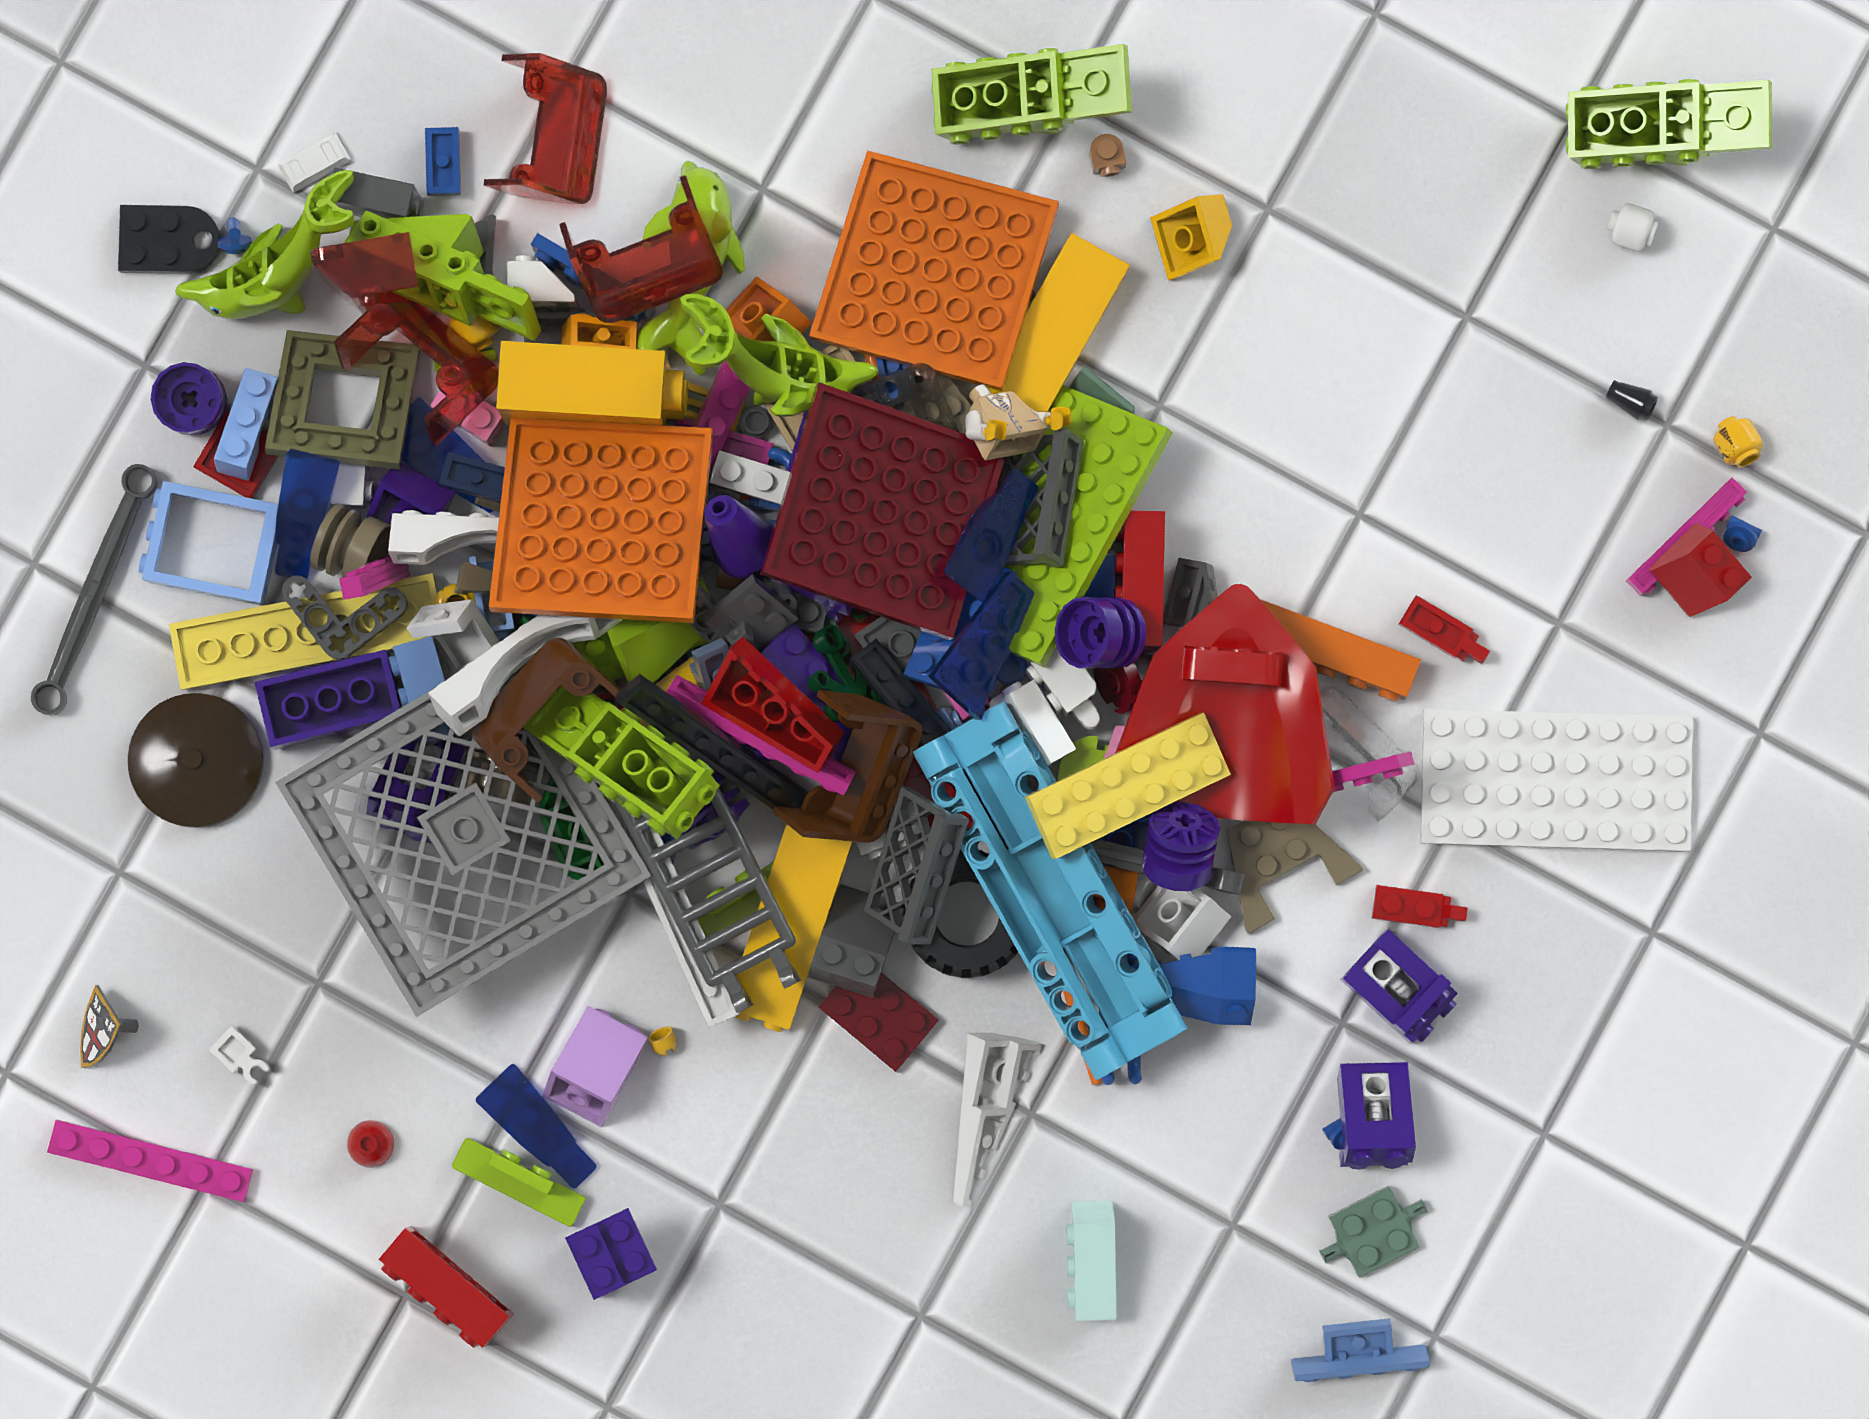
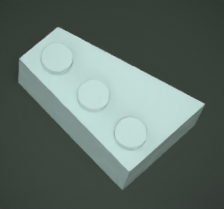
M1072 1201V1224H1067V1245H1073V1257H1067L1068 1277H1074V1289H1068V1309H1075L1076 1321L1116 1320V1251L1113 1202Z

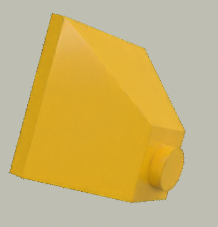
M1223 194L1197 196L1150 217L1168 281L1177 279L1221 259L1232 228V222Z

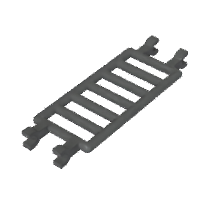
M665 736L664 741L671 745L674 741ZM690 754L688 756V758H690L694 762H696L697 759H699L693 754ZM719 788L711 800L718 814L717 817L654 850L644 833L650 829L646 824L649 820L646 817L635 818L614 801L706 984L710 987H715L723 983L736 1013L754 1005L737 975L771 958L784 989L801 981L785 952L786 949L795 945L796 938ZM725 828L733 847L668 880L660 861ZM741 859L749 875L748 878L686 910L683 909L675 894L676 891ZM756 889L765 906L764 908L699 941L690 922ZM770 919L772 920L780 938L716 971L714 970L706 955L708 951Z

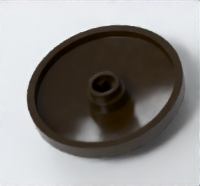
M189 693L174 696L159 703L143 717L132 735L127 763L133 789L141 802L152 813L175 825L202 828L217 825L232 818L249 803L262 777L264 757L258 732L250 719L239 708L217 696Z

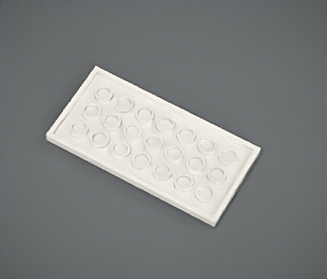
M1424 709L1420 844L1691 851L1693 717Z

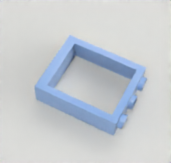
M163 481L162 488H157L154 494L153 508H157L155 520L149 521L146 531V540L150 541L147 554H142L139 563V573L143 574L142 580L147 583L264 606L285 508L281 504ZM173 495L266 513L249 590L157 572Z

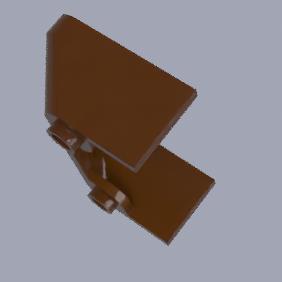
M553 638L548 640L493 700L487 717L472 727V736L490 759L538 803L546 794L520 772L526 765L529 754L526 745L515 735L560 685L575 696H586L599 684H602L616 697L621 688L568 640Z
M819 690L817 697L838 713V719L843 725L853 728L840 763L857 772L844 796L837 792L827 791L822 786H817L808 792L801 809L775 806L773 813L802 837L866 843L874 842L886 830L900 789L912 763L913 751L917 750L920 742L922 726L911 716L862 695Z

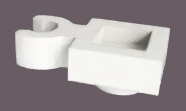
M232 1025L208 1050L232 1073H235L241 1067L245 1080L252 1085L258 1083L251 1073L255 1066H260L265 1072L270 1070L269 1065L265 1061L251 1057L257 1048Z

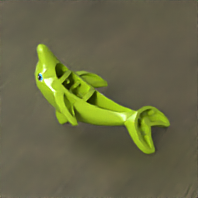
M685 161L681 167V178L677 182L671 205L658 211L645 226L642 246L646 251L669 240L671 283L668 309L645 323L636 335V349L660 351L672 348L684 359L686 352L700 342L703 334L693 318L681 308L680 297L685 294L706 296L715 282L725 258L729 260L739 274L745 271L744 251L736 231L732 227V209L725 183L716 172L703 167H697L691 161ZM708 368L692 369L696 374L702 376Z
M339 171L317 183L307 196L303 213L299 220L283 237L278 239L284 229L283 225L278 223L262 232L246 249L237 263L219 273L179 284L175 290L176 295L183 299L197 302L213 316L229 320L251 318L274 309L291 314L304 312L306 308L299 290L314 266L321 234L343 231L351 227L355 222L351 210H345L336 205L345 191L352 185L354 181L353 171Z
M685 294L680 297L681 308L704 331L700 342L686 352L685 363L692 368L706 369L727 361L736 376L750 389L755 391L753 396L754 404L764 405L776 402L770 410L774 416H795L807 411L810 407L815 386L819 382L851 393L859 384L871 380L878 374L877 367L872 364L841 360L810 347L802 333L784 319L765 314L761 321L774 341L752 340L734 331L729 314L714 299L699 294Z

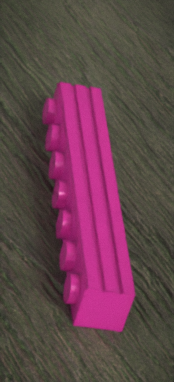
M1733 477L1729 479L1626 582L1640 596L1644 592L1648 595L1656 587L1654 583L1657 581L1648 569L1695 523L1714 531L1716 528L1713 525L1718 520L1723 522L1730 515L1728 510L1733 505L1737 508L1745 500L1743 496L1747 492Z
M387 555V557H382L352 571L345 572L346 576L340 578L339 581L343 599L345 600L365 596L407 578L411 574L408 564H394L390 555Z

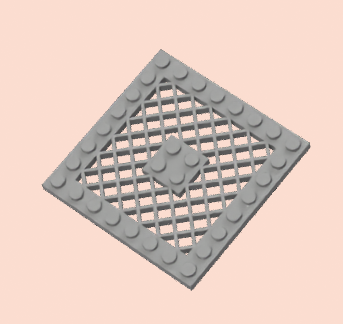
M523 665L509 677V679L499 689L500 692L507 686V684L517 675V673L525 665ZM429 692L275 782L416 1017L651 877V874L603 794L598 790L595 781H592L590 785L584 782L574 773L577 768L575 765L522 727L517 735L522 736L521 741L526 744L528 738L539 758L528 757L527 762L540 765L536 782L532 783L540 790L556 793L557 798L553 811L535 807L536 801L531 798L530 806L511 801L516 783L507 775L494 772L495 763L492 760L489 771L470 766L474 748L482 750L473 739V736L471 741L453 737L454 731L451 728L449 729L448 736L431 732V730L445 722L436 714L428 694ZM423 736L418 753L401 749ZM427 737L446 741L442 759L423 754ZM451 743L470 747L465 765L447 760ZM393 754L389 770L372 766ZM398 754L417 759L413 776L394 772ZM422 760L440 764L436 782L417 778ZM445 766L464 770L460 788L441 784ZM544 767L558 788L540 784ZM364 771L359 788L342 784ZM369 772L387 776L383 794L364 789ZM468 772L487 776L483 793L477 783L464 789ZM392 777L411 782L407 800L388 795ZM492 778L511 782L506 800L488 795ZM416 783L434 788L430 806L411 801ZM334 788L329 805L323 794ZM339 789L358 794L354 811L335 807ZM439 789L457 793L435 806ZM363 795L381 799L377 817L358 813ZM562 796L575 817L558 813ZM386 801L405 805L401 823L382 819ZM487 801L505 805L501 823ZM410 807L427 811L417 817L422 828L406 825ZM509 807L528 811L524 829L505 825ZM334 813L352 817L348 834H346ZM533 813L552 817L547 835L529 831ZM357 818L375 823L371 841L352 836ZM556 819L575 823L571 841L552 836ZM380 824L399 829L395 847L376 842ZM579 826L582 827L592 846L576 842ZM404 830L422 834L418 852L399 848ZM505 830L522 834L518 852L501 848L511 842ZM427 836L440 858L423 854ZM527 836L546 840L541 858L523 854ZM352 842L370 846L365 863ZM551 842L569 846L565 864L546 860ZM374 847L393 852L389 870L370 866ZM574 848L592 852L588 870L570 866ZM493 852L489 870L471 866ZM398 853L417 858L412 876L394 872ZM498 853L516 858L512 876L494 872ZM598 854L604 865L594 870ZM421 859L440 864L436 882L417 877ZM521 859L540 864L536 881L517 877ZM545 865L563 869L559 887L540 883ZM445 866L451 876L464 870L459 887L441 883ZM369 871L387 875L383 893ZM468 871L487 875L483 893L464 889ZM568 871L586 875L564 888ZM392 877L411 881L406 899L387 895ZM492 877L511 881L506 899L488 895ZM415 883L434 887L430 905L411 901ZM515 883L534 887L530 905L511 901ZM439 888L458 893L453 911L435 907ZM539 888L556 892V894L535 906ZM463 894L481 899L477 917L458 912ZM387 900L405 905L401 922H399ZM486 900L505 905L500 923L482 918ZM409 906L428 910L424 929L405 924ZM509 906L528 910L505 924ZM433 912L452 916L448 934L429 930ZM456 918L475 922L471 940L452 936ZM480 923L498 928L476 941ZM405 930L422 934L418 952ZM427 935L446 940L442 958L423 954ZM451 941L469 945L447 958ZM422 959L439 964L428 970Z

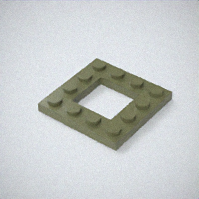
M287 330L265 445L266 454L400 470L420 346ZM316 369L380 377L371 430L306 422Z

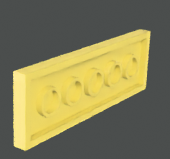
M1199 713L1025 796V799L1051 859H1057L1231 774L1205 714Z

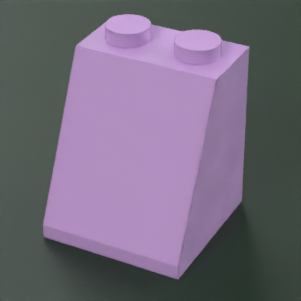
M588 1006L553 1066L542 1097L602 1128L638 1061L648 1037L643 1035L637 1027L630 1024L624 1025L614 1020L605 1010L593 1009Z

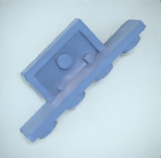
M1390 1318L1323 1325L1324 1355L1294 1358L1291 1360L1295 1381L1315 1382L1319 1379L1333 1377L1346 1379L1353 1375L1361 1374L1382 1375L1388 1371L1398 1370L1417 1371L1420 1368L1430 1366L1426 1345L1393 1348Z

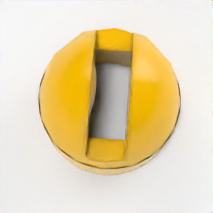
M671 1027L658 1028L648 1036V1042L655 1053L667 1056L666 1051L670 1049L672 1052L675 1051L677 1039Z

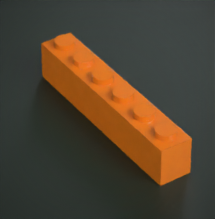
M1261 600L1317 667L1318 674L1334 679L1335 675L1342 676L1348 679V685L1366 691L1367 686L1380 691L1379 697L1392 702H1397L1398 698L1403 700L1407 698L1421 659Z

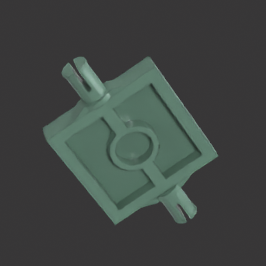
M1386 1186L1328 1215L1335 1229L1337 1242L1319 1250L1325 1264L1343 1254L1350 1260L1357 1276L1360 1278L1419 1248L1412 1233L1410 1220L1428 1212L1423 1200L1420 1199L1404 1208L1397 1202L1391 1188Z

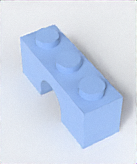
M245 368L214 457L217 472L249 481L259 453V438L264 422L271 418L278 377Z

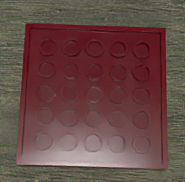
M819 382L815 386L760 575L951 640L954 638L1005 457L985 461L975 441L968 439L966 434Z

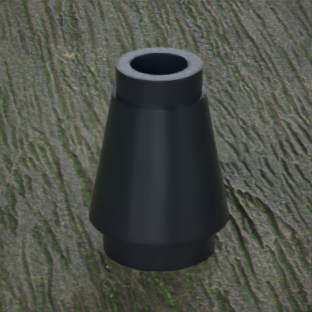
M1616 380L1612 382L1606 394L1607 399L1611 400V402L1637 421L1639 418L1647 421L1658 401V397L1652 394V390Z

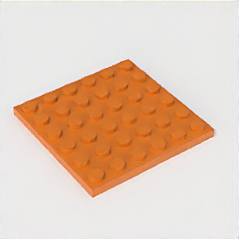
M867 150L811 327L810 339L973 384H985L988 388L1003 391L1057 215L1059 201Z
M511 418L489 599L490 612L694 623L705 520L704 511L707 500L713 442L712 428Z

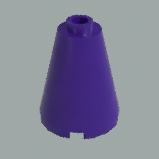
M720 495L711 499L705 507L704 515L714 560L725 574L734 578H748L753 572L762 568L774 527L769 521L730 496Z

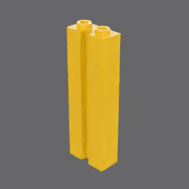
M1071 233L1027 310L1003 391L988 388L992 394L1008 391L1014 392L1028 407L1036 412H1048L1129 271L1130 265Z
M786 824L767 883L796 938L795 945L786 949L785 952L801 981L784 989L771 958L738 974L737 976L754 1005L740 1011L739 1015L735 1016L736 1018L750 1021L752 1017L764 1021V1027L777 1032H782L783 1028L790 1030L853 841L802 837ZM762 901L760 902L758 910L765 907ZM771 919L751 929L743 956L780 938Z

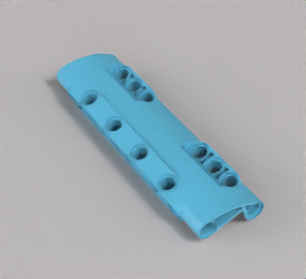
M1001 702L949 733L913 751L914 757L930 782L931 795L934 802L952 814H962L965 811L972 816L973 825L972 827L967 826L960 848L1069 1042L1080 1050L1095 1080L1106 1076L1130 1060L1188 1029L1171 998L1172 989L1092 844L1088 843L1057 859H1051L1025 796L1035 792L1028 786V775H1033L1038 779V790L1056 782L1032 738L1026 732L1021 731L1006 702ZM963 769H965V771H966L967 775L969 776V778H970L972 784L974 785V787H975L977 793L979 794V796H980L981 800L983 801V803H984L986 809L988 810V812H989L991 818L993 819L995 825L997 826V828H998L1000 834L1002 835V837H1003L1005 843L1007 844V846H1008V848H1009L1008 850L1006 849V847H1005L1004 843L1002 842V840H1001L999 834L997 833V831H996L995 827L993 826V824H992L990 818L988 817V815H987L985 809L983 808V806H982L981 802L979 801V799H978L976 793L974 792V790H973L971 784L969 783L967 777L965 776V774H964V772H963ZM946 782H950L955 786V798L950 797L946 793ZM979 841H983L988 845L990 850L988 857L981 855L979 852ZM1095 894L1103 896L1106 902L1105 909H1100L1095 905ZM1063 947L1065 948L1066 952L1068 953V955H1069L1070 959L1072 960V962H1073L1075 968L1077 969V971H1078L1080 977L1082 978V980H1083L1084 984L1086 985V987H1087L1089 993L1091 994V996H1092L1094 1002L1096 1003L1098 1009L1100 1010V1012H1101L1103 1018L1105 1019V1021H1106V1023H1107V1025H1108V1028L1105 1026V1024H1104L1102 1018L1100 1017V1015H1099L1097 1009L1095 1008V1006H1094L1093 1002L1091 1001V999H1090L1088 993L1086 992V990H1085L1083 984L1081 983V981H1080L1079 977L1077 976V974H1076L1074 968L1072 967V965H1071L1069 959L1067 958L1065 952L1063 951V949H1062ZM1128 953L1138 958V969H1134L1128 964ZM1046 961H1050L1056 966V976H1051L1046 972ZM1062 991H1067L1072 995V1006L1062 1001ZM1079 1021H1084L1089 1025V1036L1079 1031Z

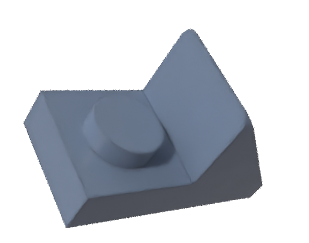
M722 638L692 651L694 662L689 665L698 686L706 691L709 690L729 651L727 643Z

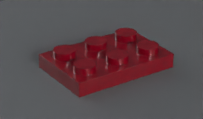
M881 973L873 998L835 986L818 1007L895 1072H897L939 1021L883 973Z

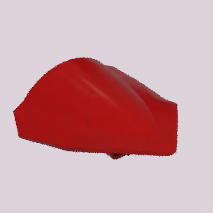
M1234 584L1220 594L1153 654L1115 753L1194 715L1204 713L1231 775L1175 802L1199 805L1220 819L1316 825L1335 789L1316 666L1258 596L1248 586Z

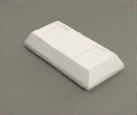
M336 132L277 165L292 192L295 193L333 172L335 167L340 168L351 162V159Z

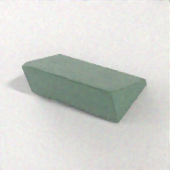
M1087 367L1081 369L1069 387L1130 413H1135L1134 405Z

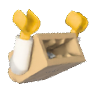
M985 384L976 386L969 394L973 405L965 418L966 436L968 439L975 441L985 461L1035 451L1046 429L1059 430L1062 426H1069L1071 424V410L1067 407H1054L1051 409V413L1036 412L1028 407L1014 392L1008 391L992 394Z

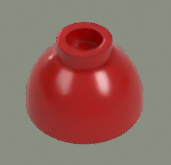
M375 1120L360 1122L348 1135V1153L357 1164L363 1167L380 1166L390 1158L393 1152V1135L389 1128L381 1122Z

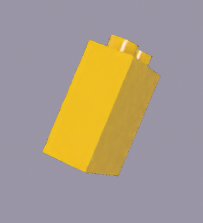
M501 341L496 409L507 427H510L511 418L668 426V420L685 421L688 380H685L684 370H671L665 351Z

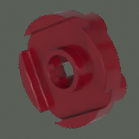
M1136 661L1123 668H1094L1095 682L1106 704L1113 702L1118 707V709L1113 711L1119 714L1131 711L1142 683L1136 667Z

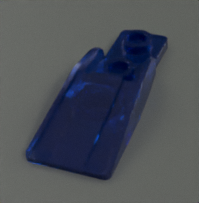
M292 448L287 451L276 514L275 542L278 545L280 544L275 567L277 575L288 578L302 576L308 579L311 567L310 556L318 529L330 508L340 466L339 460Z
M1017 469L1009 472L998 493L987 498L969 519L944 568L945 575L980 602L987 600L1017 539L1025 519L1024 514L1038 491V486Z
M515 1064L509 1065L476 1097V1103L508 1134L548 1167L551 1166L571 1188H577L596 1170V1163L576 1143L577 1140L559 1115Z

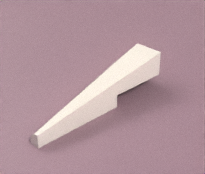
M967 1033L953 1203L961 1207L971 1206L973 1201L969 1199V1196L977 1179H983L986 1170L982 1167L990 1150L995 1151L1016 1105L1013 1101L1020 1082L1027 1081L1030 1074L1026 1070L1033 1053L1040 1052L1041 1043L997 1033Z

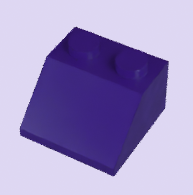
M401 462L400 470L390 469L381 479L366 518L372 516L391 525L392 513L402 514L403 511L413 510L422 513V515H436L438 512H448L455 492L439 487V483Z

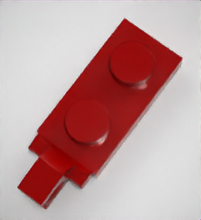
M1417 595L1398 624L1454 659L1457 658L1462 662L1468 656L1483 664L1490 653V650L1476 643L1479 635L1473 632L1474 629Z
M1376 885L1371 919L1439 928V926L1447 927L1448 919L1465 922L1468 907L1450 905L1451 897L1443 896V894Z

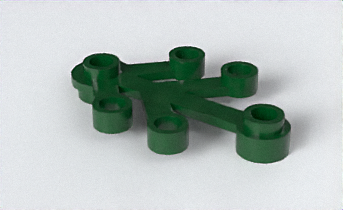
M827 625L817 631L813 639V646L818 653L827 655L841 684L830 678L825 671L818 670L808 677L809 688L815 693H818L819 690L859 694L883 704L873 690L867 687V683L850 664L852 671L855 673L853 679L839 652L844 645V637L841 631L834 625ZM826 705L823 712L834 723L839 722L838 713L829 705Z

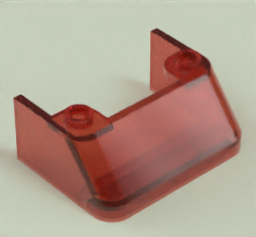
M542 53L502 54L501 61L524 69V91L529 98L539 101L530 165H515L509 174V179H484L483 186L521 198L566 204L587 203L592 197L607 97L605 79L599 73Z
M686 175L679 178L687 202L675 206L670 211L668 219L672 229L609 253L606 245L602 241L595 239L575 244L566 222L559 224L570 261L596 317L601 322H618L680 298L685 294H690L713 285L721 279L723 267Z
M409 232L324 246L310 251L312 266L324 283L363 316L371 317L372 322L388 320L391 318L390 314L428 308L391 292L418 287Z
M414 301L373 305L333 342L341 368L347 371L383 336L398 330L441 366L436 373V384L446 397L424 417L431 443L437 446L498 387V369L492 361L425 306Z

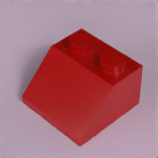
M1697 523L1648 569L1689 617L1728 601L1752 578L1716 533Z

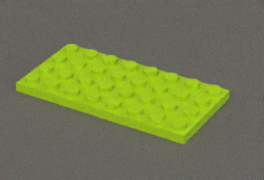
M1064 385L1048 412L1051 413V409L1054 407L1069 408L1071 410V424L1069 426H1062V428H1066L1084 441L1063 566L1050 567L1046 563L1000 566L1015 571L1018 576L990 641V644L1043 668L1046 667L1057 646L1055 626L1060 611L1072 599L1084 597L1173 434L1165 426ZM1051 428L1046 429L1044 435L1054 434V430ZM1048 445L1038 455L1043 462L1050 456L1052 445ZM1023 453L1022 456H1021V458H1020V460H1021L1027 453ZM1033 460L1022 471L1023 475L1028 478L1039 465ZM1046 474L1033 486L1037 493L1045 487ZM1018 476L1009 484L1008 493L1010 496L1023 484ZM1028 491L1016 504L1022 510L1034 497ZM1040 505L1028 517L1032 524L1040 518ZM1013 508L1003 517L1002 524L1005 527L1017 515ZM1023 522L1011 535L1017 541L1029 528ZM991 523L985 526L976 559L981 561L985 560ZM1035 536L1022 549L1025 554L1034 553ZM1008 539L998 547L997 556H1002L1012 546Z

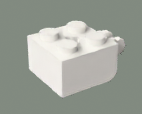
M1057 646L1045 668L1027 660L1026 665L1028 668H1026V675L1030 681L1035 680L1038 687L1042 685L1048 693L1046 700L1055 715L1062 713L1067 718L1073 714L1084 729H1096L1097 724L1100 722V716L1090 701L1095 694L1096 682L1085 668L1069 665L1060 655Z

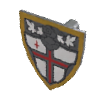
M95 985L84 1015L80 1044L81 1068L93 1067L103 1061L108 1053L111 1052L120 1032L136 1033L139 1028V1023L136 1019L118 1018L99 985Z

